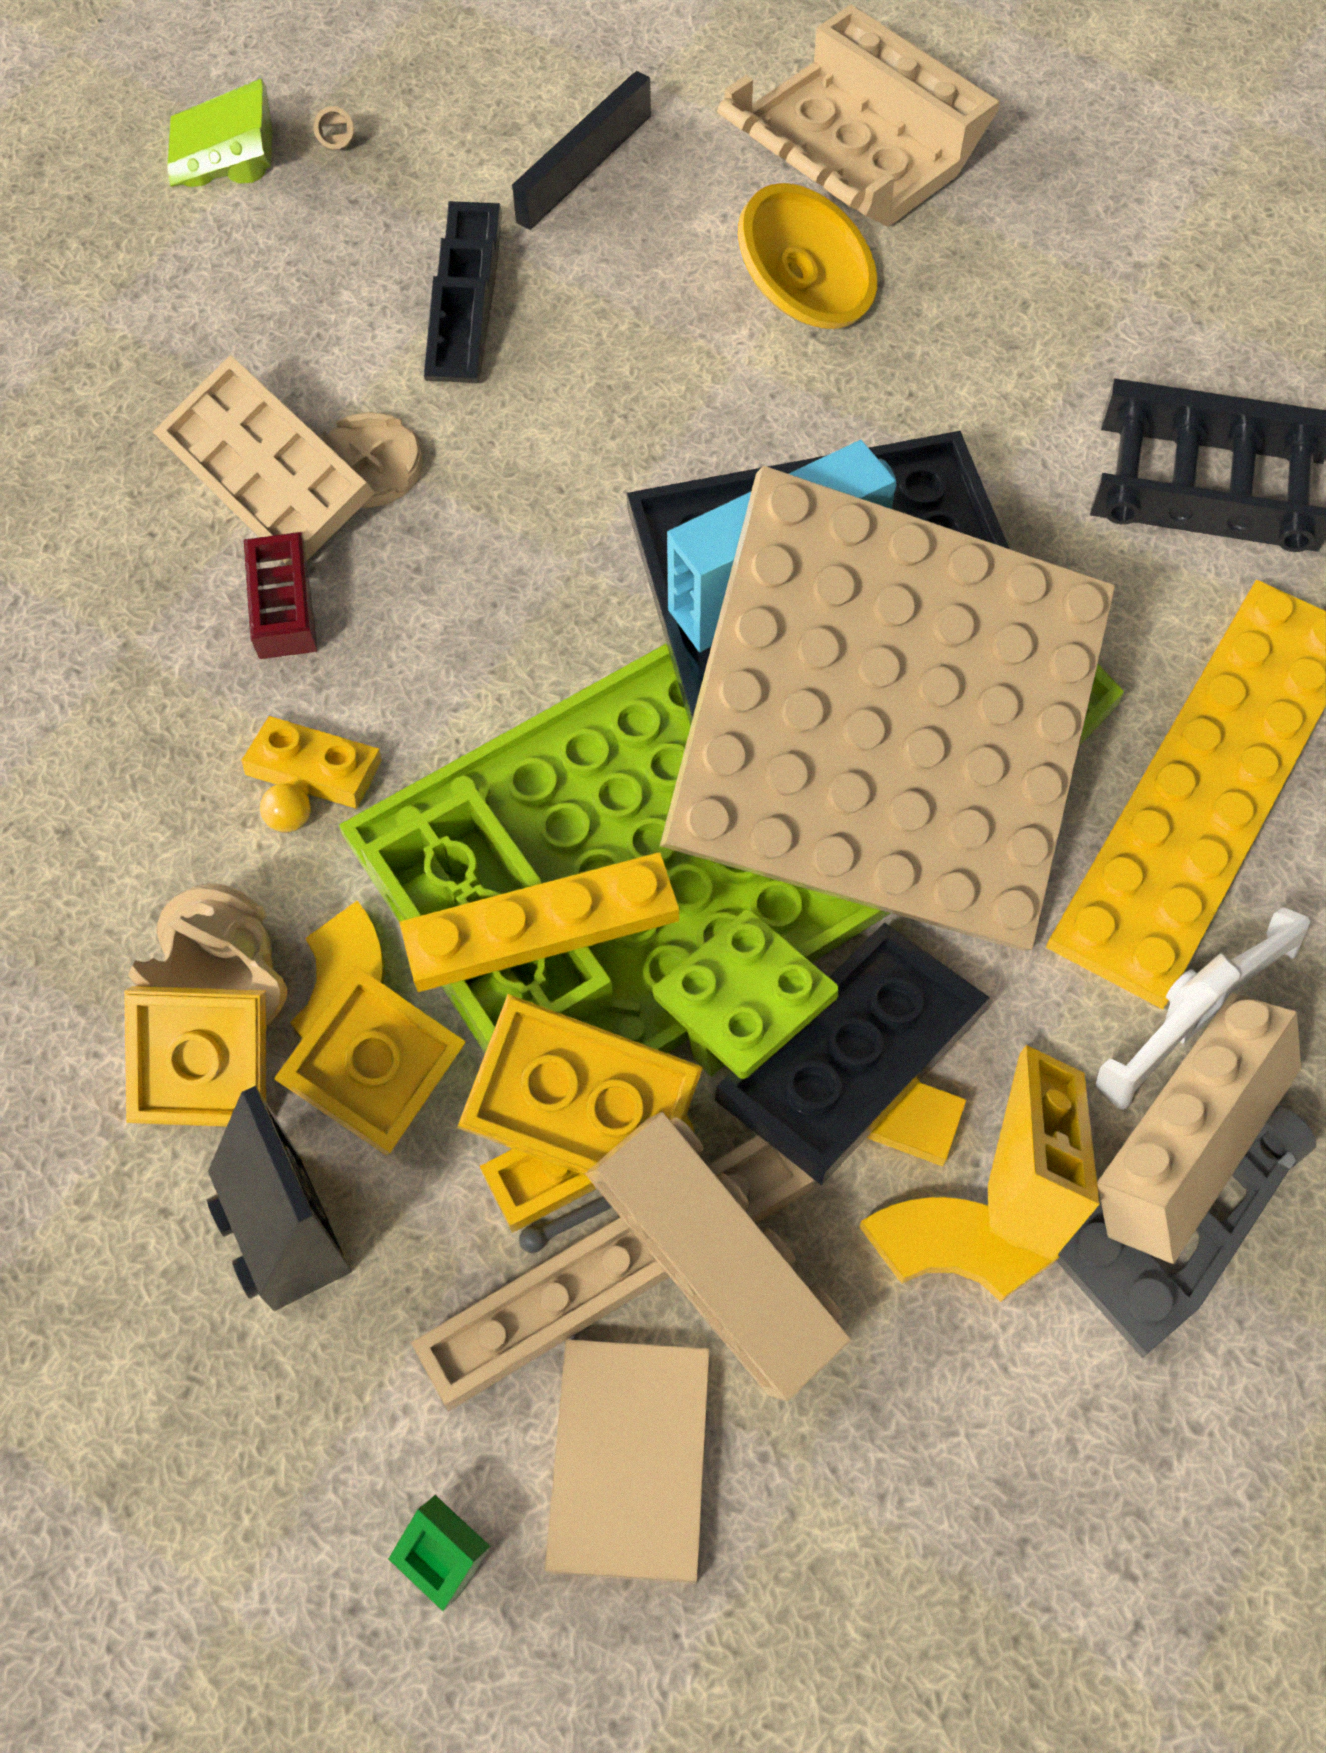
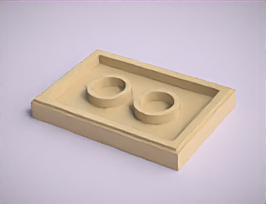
M565 1340L545 1561L546 1573L697 1584L709 1349Z

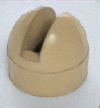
M336 106L325 107L317 113L314 119L313 129L315 136L327 149L342 150L352 142L355 134L354 123L349 114L342 108ZM347 124L348 133L323 135L322 127Z

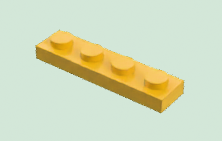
M658 852L400 921L399 924L417 992H422L679 921V907L662 856Z

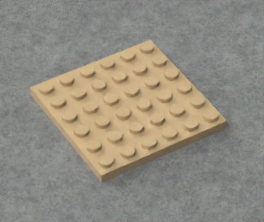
M763 466L755 476L660 846L1022 951L1032 950L1115 585Z

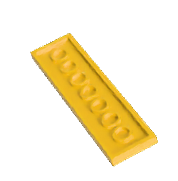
M1255 580L1046 945L1047 949L1147 1002L1164 1009L1169 1001L1166 998L1168 991L1183 975L1326 706L1325 610L1264 582Z

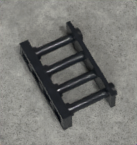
M1114 378L1103 412L1101 430L1120 434L1116 474L1102 473L1091 505L1090 516L1107 518L1112 523L1120 525L1134 522L1278 545L1289 552H1302L1306 550L1318 552L1326 538V508L1312 506L1311 493L1313 463L1323 464L1326 459V410ZM1143 437L1174 441L1176 443L1172 483L1138 478ZM1199 445L1230 450L1233 453L1229 492L1195 487ZM1256 454L1284 458L1289 461L1287 501L1253 496Z

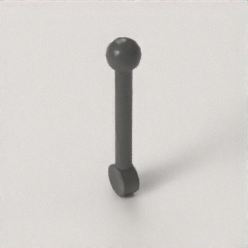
M602 1197L541 1228L534 1225L527 1226L519 1235V1244L528 1253L539 1252L546 1244V1240L612 1208V1206Z

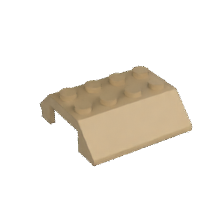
M850 4L817 27L815 55L812 64L753 104V79L747 75L743 76L724 89V100L718 106L717 113L742 131L748 133L749 136L777 156L785 159L787 163L811 180L824 186L825 190L851 208L889 227L957 177L997 113L1000 101Z

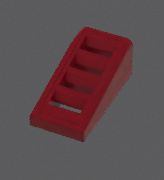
M302 532L244 539L250 640L259 659L317 652L315 621ZM284 559L292 560V565L261 569L260 563ZM293 582L291 586L263 588L265 585ZM295 605V609L266 612L268 608Z

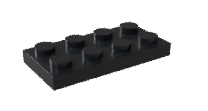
M885 922L829 976L838 985L839 996L834 1002L750 1076L741 1079L732 1071L716 1086L715 1101L821 1186L985 1012L990 999L985 993Z

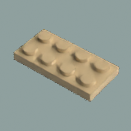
M232 355L219 365L152 431L258 537L302 532L307 560L375 494L374 490L358 473ZM291 559L282 560L286 565H292Z

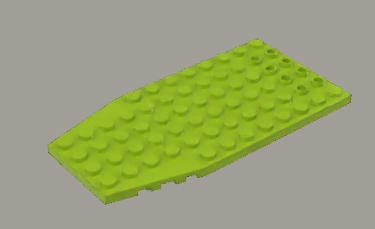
M666 643L339 824L343 838L398 922L660 852L679 907L678 922L441 986L484 1053L487 1050L508 994L668 1053L689 1040L688 1031L654 999L653 987L744 910L752 911L811 963L891 914L660 846L691 727ZM1098 663L1079 746L1119 705L1124 693L1120 686Z

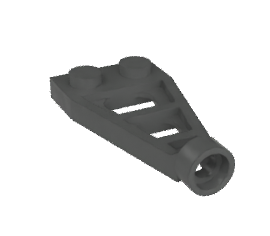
M1277 1106L1232 1174L1246 1190L1244 1200L1222 1222H1219L1209 1211L1196 1229L1199 1236L1198 1246L1183 1270L1178 1273H1166L1150 1254L1108 1238L1100 1198L1099 1206L1058 1253L1059 1258L1056 1262L1134 1350L1144 1358L1199 1310L1290 1168L1296 1166L1316 1148L1315 1136L1309 1126L1296 1113L1286 1107ZM1260 1143H1261L1276 1159H1273V1158H1270V1157L1266 1156V1155L1263 1153L1262 1149H1261Z

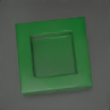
M434 1495L417 1509L388 1560L441 1611H444L463 1592L491 1546L439 1497Z

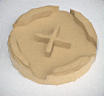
M365 412L348 415L336 422L338 428L332 430L328 435L324 431L319 436L374 490L375 494L361 508L387 505L406 495L419 480L423 459L418 436L412 429L410 432L408 428L402 426L400 419L390 414Z

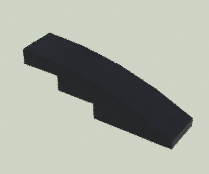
M448 201L445 238H441L438 274L433 276L424 367L425 381L479 383L498 263L502 222L500 203Z

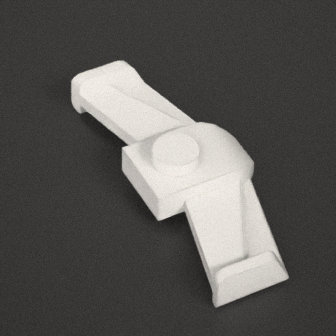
M1282 907L1273 914L1266 932L1268 939L1232 960L1221 953L1198 973L1193 969L1185 972L1173 984L1166 995L1170 1006L1164 1024L1126 1066L1109 1058L1099 1069L1096 1087L1117 1108L1121 1110L1128 1108L1131 1105L1134 1092L1180 1042L1182 1044L1186 1043L1214 1018L1231 993H1234L1282 955L1286 954L1291 959L1296 957L1310 924L1309 918Z

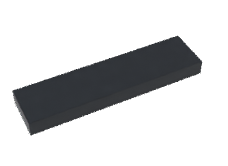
M636 70L512 184L517 224L531 230L651 117V83L649 76Z

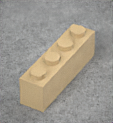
M1231 993L1097 1182L1108 1238L1169 1263H1175L1301 1070L1296 1011L1235 993Z
M663 1112L652 1116L591 1167L585 1175L759 1386L770 1397L789 1401L851 1341L837 1323L843 1317L842 1312L823 1289L815 1284L808 1288L791 1268V1265L796 1262V1258L782 1238L769 1228L762 1232L744 1210L750 1203L740 1187L722 1172L715 1176L698 1155L703 1151V1145L692 1129L678 1117L670 1121Z

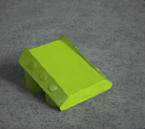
M261 78L171 116L167 164L171 187L179 185L187 187L204 186L215 178L228 176L233 182L238 184L254 183L263 177L266 168H271L272 121L266 85Z

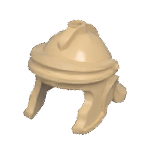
M207 883L193 886L169 901L161 911L157 923V936L161 949L165 954V961H158L155 958H151L147 962L136 960L128 973L130 979L137 986L266 990V1026L278 1015L287 999L288 989L284 980L272 968L270 936L262 924L266 917L265 910L244 893L224 884Z

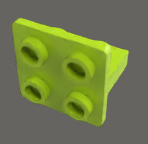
M750 910L741 912L660 980L652 989L654 999L687 1029L693 1059L711 1077L726 1065L741 1079L750 1076L839 996L838 985Z

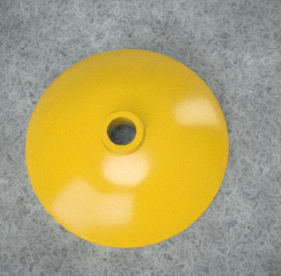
M771 184L758 190L751 197L740 214L738 240L747 271L762 294L784 314L810 326L823 329H839L859 320L871 307L876 296L877 271L870 248L854 222L828 198L812 189L796 184Z

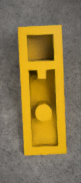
M1026 1045L1018 1057L988 1181L989 1232L1000 1236L1014 1247L1025 1248L1053 1261L1100 1204L1085 1073Z

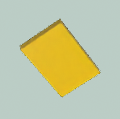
M508 994L457 1128L585 1175L591 1167L648 1118L663 1112L670 1121L678 1117L684 1122L703 1067Z

